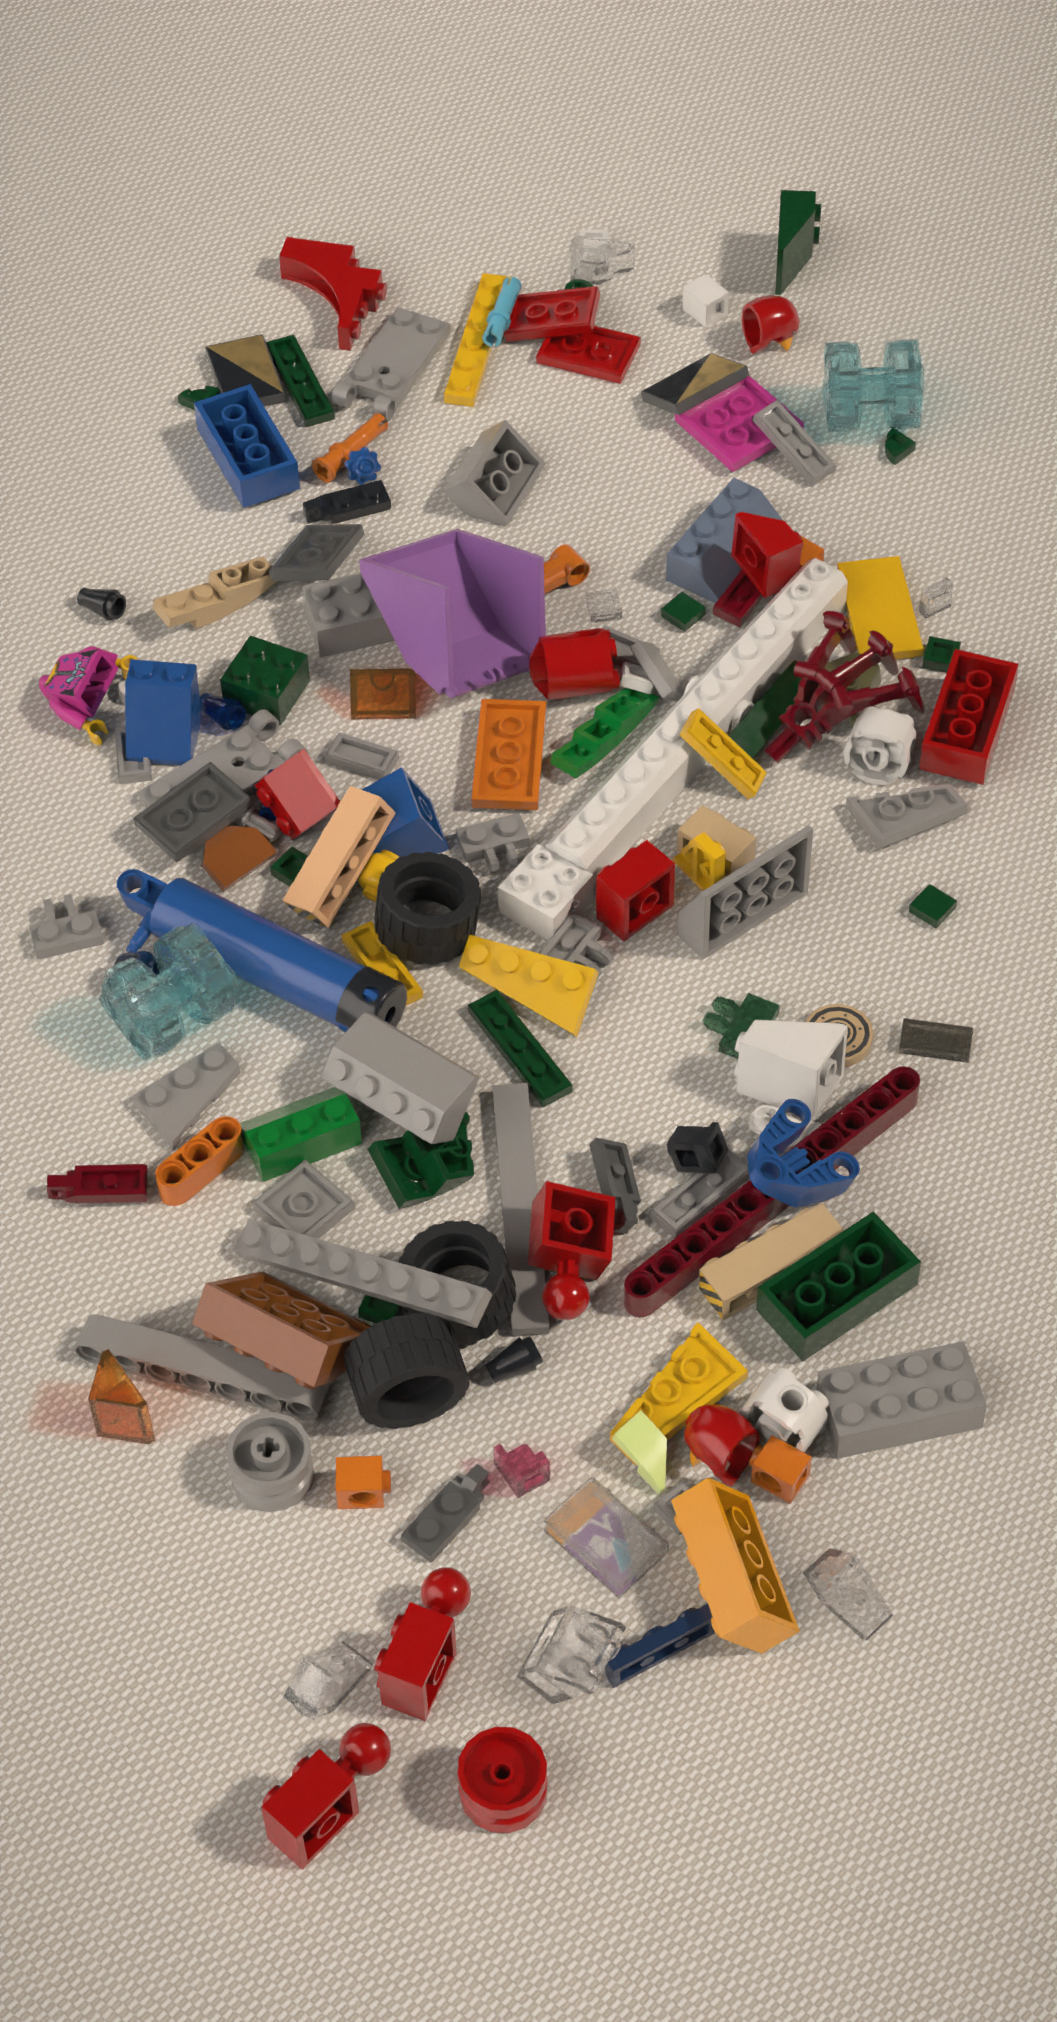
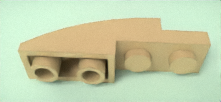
M262 556L210 572L208 583L154 599L153 610L169 628L187 622L195 629L206 626L241 609L277 582L272 581L269 570L273 566Z

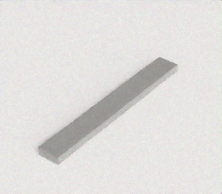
M528 1083L492 1085L505 1251L516 1285V1302L513 1304V1311L511 1313L512 1336L549 1334L548 1312L542 1301V1292L545 1286L544 1269L527 1265L532 1201L537 1195Z

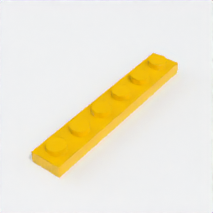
M482 273L444 392V403L474 407L492 347L486 345L482 338L488 324L487 317L495 307L504 279L509 277L511 281L510 276Z

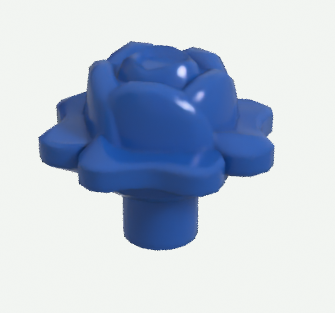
M362 447L359 451H351L349 453L351 460H346L344 463L348 470V478L350 480L356 479L360 485L367 481L376 480L377 474L375 472L381 470V465L377 461V453L375 451L369 452L367 447Z

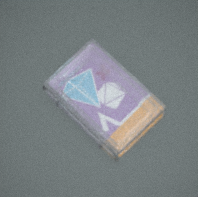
M593 1476L544 1519V1522L547 1524L544 1532L618 1598L625 1594L666 1556L669 1550V1543L656 1532L655 1528H651L612 1494L610 1489L604 1487Z

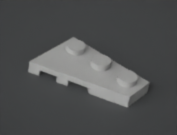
M951 784L910 789L908 794L890 796L889 792L876 793V798L859 800L858 796L846 798L847 809L879 849L967 814V803Z
M218 1042L132 1096L133 1104L174 1150L181 1142L180 1137L190 1126L194 1127L201 1119L200 1114L209 1103L215 1102L240 1074L239 1064Z

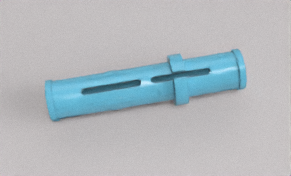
M509 277L504 279L495 307L487 317L488 324L482 338L484 343L490 347H493L494 341L495 347L500 345L504 331L510 326V315L522 288L520 280L515 277H511V281Z

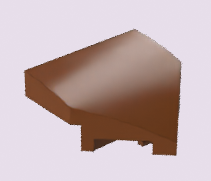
M226 826L204 843L201 867L205 869L221 891L224 892L274 858L277 851L257 828Z

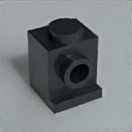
M712 1122L709 1127L677 1126L666 1144L668 1154L672 1158L677 1172L715 1173L729 1151L718 1122Z

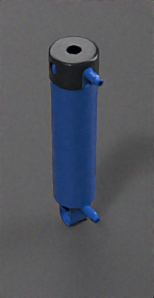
M137 869L126 870L118 877L117 888L126 907L144 917L139 923V928L129 941L130 943L126 948L127 953L137 952L141 949L152 934L337 1026L343 1032H346L364 1012L372 1013L395 1028L401 1020L407 1001V988L402 982L371 967H365L183 877L176 878L167 884ZM140 888L137 892L131 893L134 889Z

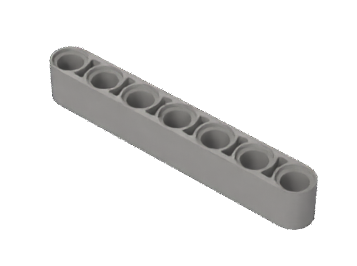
M97 1314L88 1317L74 1348L75 1353L80 1358L93 1364L303 1420H314L317 1418L330 1383L315 1389L305 1388L295 1382V1377L287 1373L269 1370L264 1366L265 1362L256 1357L243 1356L232 1349Z

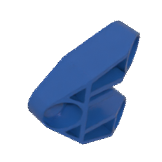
M788 1099L780 1106L747 1154L750 1181L762 1193L794 1208L828 1201L846 1192L860 1171L858 1161L851 1154L842 1151L835 1152L824 1160L820 1159L797 1175L795 1174L810 1163L806 1158L808 1152L804 1148L799 1150L795 1147L781 1157L779 1156L800 1137L812 1117L811 1110L804 1102L797 1099ZM785 1113L796 1114L801 1119V1123L790 1121ZM833 1165L846 1168L849 1176L837 1173Z

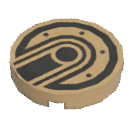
M843 1004L826 1005L815 1010L807 1018L806 1022L839 1023L848 1026L844 1067H850L861 1062L870 1053L874 1036L872 1024L866 1015L856 1008Z

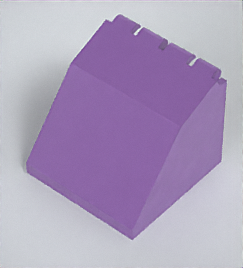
M454 529L359 559L360 573L405 662L439 695L445 693L448 697L455 698L469 693L471 690H477L494 684L496 681L500 682L529 671V657L538 642L539 636L546 635L543 556L460 529Z

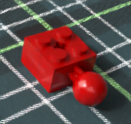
M546 1181L532 1201L527 1265L557 1272L544 1286L542 1292L543 1305L554 1318L573 1320L585 1312L590 1300L589 1289L580 1277L597 1281L612 1261L616 1197Z
M442 1567L429 1573L421 1586V1600L424 1607L410 1602L405 1614L399 1613L391 1629L393 1639L388 1649H381L374 1670L378 1672L376 1687L380 1689L382 1705L426 1721L457 1654L453 1617L461 1614L466 1609L471 1598L470 1584L460 1571L450 1567Z
M360 1723L352 1726L342 1736L339 1745L340 1758L336 1762L321 1749H318L311 1757L306 1756L302 1758L294 1767L292 1776L282 1786H274L264 1797L261 1809L267 1839L300 1869L303 1870L359 1813L355 1779L353 1778L356 1775H374L380 1772L388 1763L391 1755V1744L387 1734L380 1727L371 1723Z

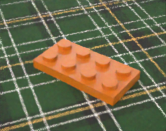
M481 699L471 798L472 808L538 810L547 710L546 701Z

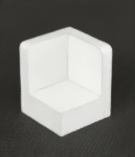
M702 275L683 287V310L705 328L728 315L729 292L708 275Z

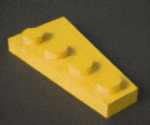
M470 934L458 966L466 973L507 995L517 1003L529 1008L575 1037H578L599 974L596 969Z
M697 1322L691 1329L690 1336L686 1341L679 1345L672 1353L671 1360L650 1381V1386L641 1398L638 1397L612 1429L610 1441L636 1465L612 1438L640 1410L669 1440L686 1427L685 1422L692 1411L699 1406L717 1403L748 1379V1370Z

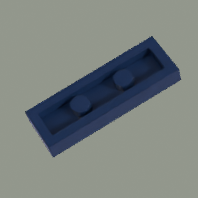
M708 1603L698 1609L695 1607L689 1608L665 1627L656 1626L647 1631L641 1640L630 1646L628 1644L620 1645L611 1651L609 1656L605 1658V1676L612 1687L619 1686L715 1634L711 1624L713 1616Z

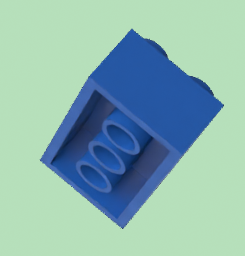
M251 384L194 402L197 430L243 508L300 489L298 462Z

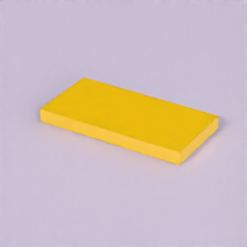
M900 556L837 563V569L842 571L848 581L846 611L854 633L857 653L862 654L871 648L868 646L869 631L874 630L881 633L893 644L892 650L896 660L923 657L924 648Z

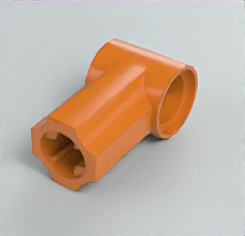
M569 544L556 548L551 554L550 559L544 562L545 594L565 583H568L570 586L578 585L587 578L590 572V565Z

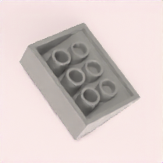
M810 825L806 826L702 891L678 912L677 935L704 960L808 894L813 828Z

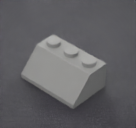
M504 420L481 433L443 492L464 514L506 526L546 463L508 421Z

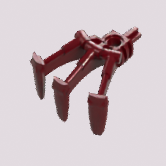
M826 611L823 613V624L829 630L819 646L814 647L805 662L797 661L794 668V676L801 678L798 686V694L793 698L795 704L789 705L785 709L786 713L778 717L785 730L764 750L775 763H779L799 742L808 750H811L814 743H819L823 739V734H829L837 724L864 710L866 707L907 698L915 711L924 713L925 707L919 685L913 671L906 667H902L903 671L897 676L898 683L872 689L865 687L847 691L846 688L855 679L880 662L891 675L898 674L899 669L892 650L893 644L881 633L874 630L869 631L868 646L871 648L852 661H846L829 672L825 666L838 644L848 653L855 652L857 645L848 617L836 611ZM811 719L808 724L800 726L804 720Z

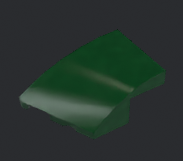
M467 1112L463 1116L453 1141L430 1144L407 1130L402 1137L374 1141L367 1149L399 1209L433 1199L472 1179L474 1176V1163L471 1158L472 1140H468L467 1125L470 1121V1116Z

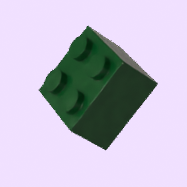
M250 635L220 679L223 706L252 716L258 711L266 709L279 721V725H282L310 682L308 655Z

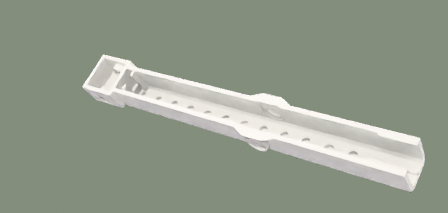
M816 558L807 561L702 676L695 675L690 680L681 699L549 840L545 847L537 844L499 885V913L548 941L572 912L580 915L593 901V888L596 886V876L605 866L614 864L629 850L707 763L679 735L690 713L699 708L728 735L789 664L794 660L799 661L827 631L823 624V613L826 611L843 613L845 611L848 581L842 571Z

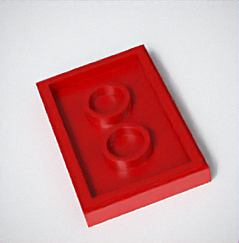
M598 286L518 295L510 315V326L504 331L506 342L593 333L601 295Z
M594 326L593 333L545 338L536 355V363L621 384L641 345V337Z

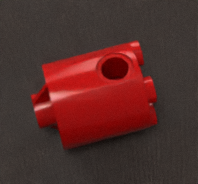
M595 628L539 636L538 642L529 657V671L532 683L548 701L612 692L613 689H619L618 670L614 669L612 658L617 657L615 639L611 638L610 630Z

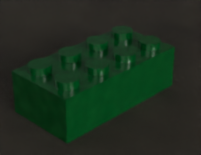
M873 1211L760 1285L757 1290L756 1311L803 1362L917 1286L921 1261Z

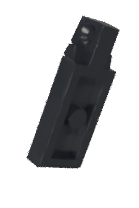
M382 480L327 493L303 502V514L307 524L324 520L331 521L333 525L387 511L391 508V500Z

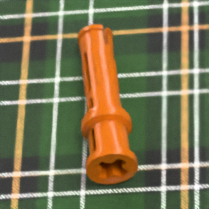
M375 413L372 418L342 443L332 444L329 447L328 453L323 457H317L313 460L312 469L316 476L326 483L333 481L337 472L342 468L346 469L344 463L346 460H351L349 458L351 451H359L362 447H366L377 436L388 429V422H384L381 426L379 425L385 420V417Z

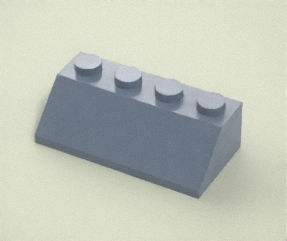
M733 477L667 553L666 581L716 603L742 570L731 556L735 514L746 512L782 520V518L760 489Z

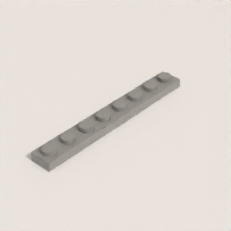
M250 1218L233 1249L237 1255L246 1259L474 1328L478 1327L492 1297V1294L486 1288Z

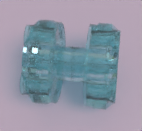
M918 339L887 341L884 349L883 367H861L860 350L857 342H825L822 394L828 432L858 430L861 424L862 404H884L888 428L901 430L921 427L924 369L921 363Z
M192 922L186 927L176 926L155 942L154 957L160 972L157 975L136 958H128L125 961H121L104 973L100 1002L106 1013L114 1020L119 1030L131 1043L136 1053L144 1060L151 1056L162 1057L184 1040L185 1029L179 1009L183 1008L192 1018L202 1024L218 1021L234 1009L236 989L239 987L238 978L196 923Z

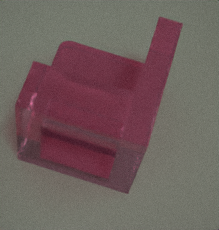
M501 1444L493 1447L494 1465L517 1498L550 1481V1461L543 1451L534 1454L528 1444H522L508 1453Z

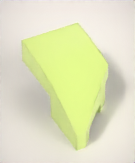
M640 1410L613 1435L612 1440L639 1466L637 1473L660 1495L665 1489L667 1438Z

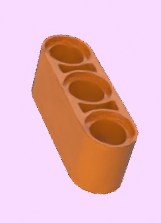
M230 1116L215 1119L157 1167L155 1174L160 1199L163 1203L170 1206L182 1205L243 1155V1137L241 1125L237 1119Z

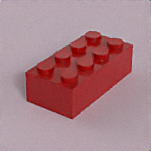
M958 649L954 650L922 742L919 770L984 785L1015 691L1018 663Z

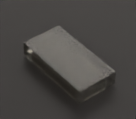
M903 1018L899 1053L969 1063L973 1027Z

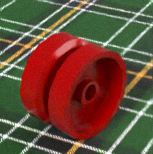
M498 1726L479 1732L466 1743L459 1756L457 1770L459 1798L464 1813L475 1825L493 1833H512L529 1826L539 1817L547 1801V1761L542 1747L531 1735L519 1729Z

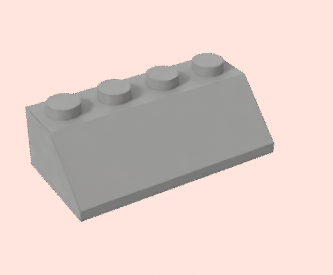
M364 1012L333 1045L320 1078L430 1144L454 1140L480 1077L372 1013Z

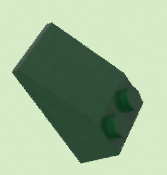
M781 190L775 295H781L812 257L813 244H819L820 227L814 226V222H820L821 204H816V191Z

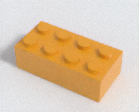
M708 1477L672 1499L671 1502L676 1513L674 1521L687 1543L688 1549L686 1554L688 1560L697 1571L700 1580L698 1585L699 1591L711 1610L713 1616L711 1624L715 1633L724 1640L763 1654L800 1632L749 1495Z

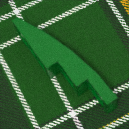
M624 688L596 706L594 717L574 730L572 741L552 753L550 764L577 779L615 749L657 705L659 697L653 693L647 694Z

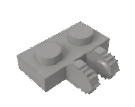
M520 813L456 829V839L465 861L470 862L485 858L491 874L499 872L497 854L505 853L508 864L511 868H515L519 865L516 849L530 846V837Z
M72 894L64 895L63 902L69 916L56 919V912L51 898L43 900L48 921L29 925L37 960L103 945L104 940L96 910L76 914Z
M573 912L539 953L594 968L599 972L597 979L602 974L600 966L585 958L586 953L593 961L604 966H608L614 959L609 949L596 943L601 936V926Z

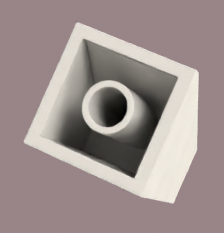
M754 1020L747 1032L742 1031L735 1046V1050L739 1052L738 1061L734 1069V1076L737 1077V1093L780 1108L788 1099L800 1100L809 1107L812 1115L811 1120L814 1121L844 1076L848 1026L839 1023Z

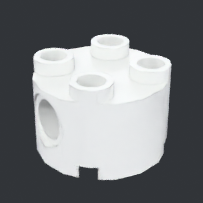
M872 706L866 707L863 710L862 714L856 718L843 751L844 762L848 768L851 765L855 769V776L871 784L887 785L893 783L895 778L899 776L902 778L905 775L917 744V735L913 727L914 721L912 717L904 713L899 714L889 709H878Z
M779 1368L776 1373H769L763 1378L739 1410V1414L749 1420L760 1432L759 1444L764 1447L771 1435L805 1452L827 1422L828 1414L826 1408L829 1405V1401L821 1392L809 1390L805 1385L798 1382L797 1377L790 1370Z

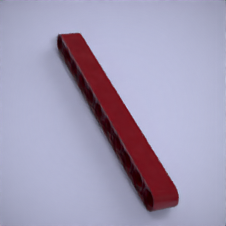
M906 1066L893 1069L792 1147L790 1150L797 1147L799 1150L804 1148L808 1152L806 1158L810 1163L803 1169L808 1168L820 1159L824 1160L838 1151L847 1152L854 1156L912 1111L918 1101L919 1074L916 1070ZM833 1165L835 1170L840 1167L839 1165ZM748 1181L629 1273L624 1282V1307L626 1311L632 1316L639 1318L651 1315L699 1277V1270L707 1261L715 1257L721 1258L733 1251L737 1245L746 1241L790 1205L762 1193L751 1181ZM743 1209H752L753 1211H744ZM723 1229L726 1232H718L716 1230ZM691 1250H697V1251H700V1252H699V1253H692V1252H689V1251H691ZM663 1271H671V1272H673V1273H672V1274H664V1273H662V1272H663ZM637 1292H644V1293H646V1295H641V1296H640V1295H636L635 1293H637Z

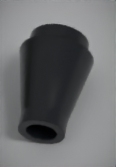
M83 587L77 596V602L80 606L86 607L109 621L122 617L126 609V598L116 589H89Z
M530 1336L524 1339L518 1337L492 1360L486 1362L485 1366L494 1383H497L503 1379L537 1370L536 1366L543 1363V1360Z

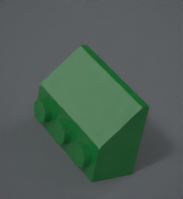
M335 1087L240 1123L243 1143L263 1182L292 1171L304 1160L312 1164L362 1144L360 1120L346 1093Z

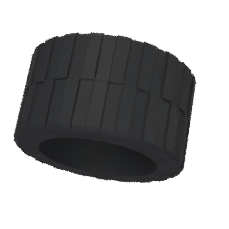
M415 852L395 859L393 863H390L385 868L384 873L381 874L377 890L374 928L381 944L385 945L392 954L416 964L433 965L449 962L453 958L461 956L469 934L473 936L476 934L481 901V889L479 888L477 877L461 861L442 853ZM417 900H427L440 903L452 912L438 916H427L415 913L404 907L403 904Z
M444 1221V1223L434 1224L425 1231L419 1232L403 1249L404 1252L399 1257V1263L436 1274H441L445 1270L463 1265L476 1266L488 1272L484 1283L480 1287L486 1288L492 1294V1297L478 1327L474 1328L444 1319L450 1323L458 1346L464 1344L471 1345L484 1338L487 1339L505 1324L506 1319L513 1311V1304L516 1302V1285L503 1245L499 1243L497 1236L492 1231L489 1232L484 1226L470 1223V1221ZM406 1307V1308H407V1311H408V1314H411V1313L423 1314V1313H424V1312H421V1311L414 1310V1309H411V1308Z
M411 1313L378 1322L361 1332L358 1337H355L344 1354V1365L359 1413L367 1423L374 1424L376 1427H386L389 1429L406 1428L426 1423L436 1417L438 1418L455 1407L465 1396L469 1388V1376L453 1329L444 1318L433 1316L432 1314Z

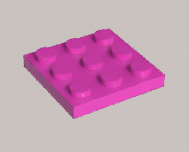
M750 376L680 415L675 414V421L732 472L776 448L771 440L754 423L753 417L777 399ZM783 405V407L804 429V422H802L796 415H794L789 409H787Z

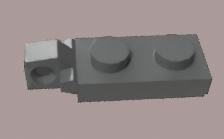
M596 1137L589 1146L601 1194L616 1197L614 1232L627 1234L638 1223L636 1215L638 1213L637 1205L641 1202L627 1144Z
M476 1464L465 1475L464 1479L456 1476L401 1534V1541L430 1563L433 1562L480 1510V1504L485 1498L481 1492L490 1483L488 1480L489 1472L479 1464Z

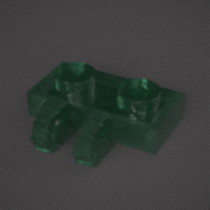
M748 993L739 1007L734 1000L717 996L711 1005L714 1011L719 1014L708 1012L702 1021L707 1029L723 1035L719 1042L718 1052L738 1059L739 1052L735 1050V1046L742 1031L747 1032L754 1020L775 1021L779 1015L780 1005ZM725 1017L732 1019V1022L730 1023Z

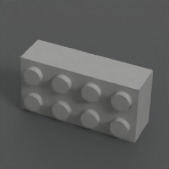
M361 573L302 586L304 611L319 657L395 641Z
M964 1341L818 1371L816 1390L821 1392L829 1401V1405L826 1408L828 1414L826 1428L836 1459L983 1428L987 1405Z

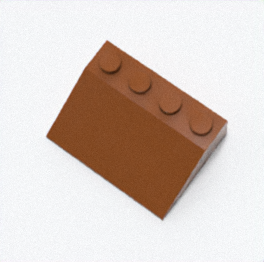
M264 1271L205 1283L192 1325L204 1330L206 1337L216 1341H225L233 1345L235 1352L247 1357H256L264 1361V1366L269 1370L287 1373L296 1378L295 1382L309 1389L333 1383L346 1371L344 1365L346 1349L355 1337H358L367 1328L372 1327Z

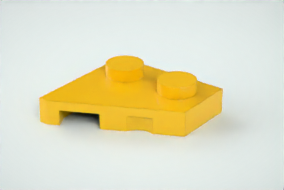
M705 832L693 838L681 850V853L673 857V862L702 891L725 878V849L718 841H713Z

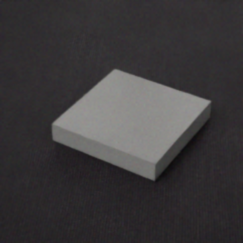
M304 1160L252 1202L253 1210L270 1225L319 1239L355 1209V1202L308 1161Z

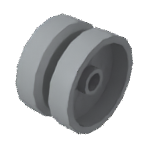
M268 1412L255 1414L242 1421L231 1433L226 1447L232 1487L240 1501L255 1510L275 1512L286 1510L296 1505L310 1491L314 1479L309 1435L301 1423L289 1415Z

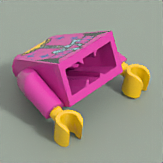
M89 646L79 652L60 656L51 673L41 676L39 688L49 700L51 710L61 720L78 730L85 729L91 742L101 745V738L94 733L103 731L109 734L107 727L102 720L97 719L90 722L88 717H94L118 669H121L122 676L126 680L131 659H138L133 655H127L120 659L118 654Z

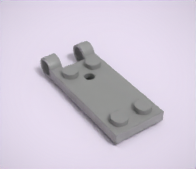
M397 307L345 380H340L336 383L332 392V403L349 408L357 394L375 399L372 409L373 415L379 413L385 417V421H390L396 409L450 335L451 323Z
M263 709L255 713L250 719L249 724L138 791L139 798L148 808L209 762L214 764L248 795H251L257 791L254 785L299 751L305 749L308 753V750L297 739L292 738L285 741L280 746L278 753L274 755L261 741L271 738L277 732L279 721L268 710ZM239 762L244 763V764H243L242 766H240V767H235V766H233V764H235V763H239Z

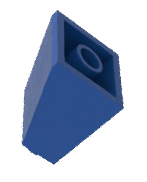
M131 659L125 682L126 761L143 762V757L150 759V763L181 766L194 757L202 721L196 664Z
M402 767L362 789L381 797L396 812L373 853L387 850L401 857L415 852H433L438 854L449 849L431 799Z

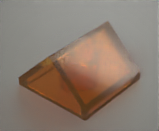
M410 666L350 668L351 720L416 719L417 673Z
M110 1350L103 1351L88 1397L97 1436L151 1444L155 1441L147 1402Z

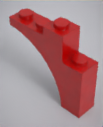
M286 237L279 255L281 279L305 285L319 293L331 304L339 317L337 326L339 349L351 351L354 340L359 339L361 334V320L367 318L368 311L377 312L380 301H384L386 298L387 284L382 281V270L360 267L359 259L355 258V246Z

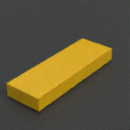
M698 708L692 711L679 735L747 799L754 797L767 772L702 710Z
M372 921L341 935L342 943L357 963L365 967H371L405 985L407 988L406 1006L423 998L422 988L399 957L389 952L387 947L379 941Z

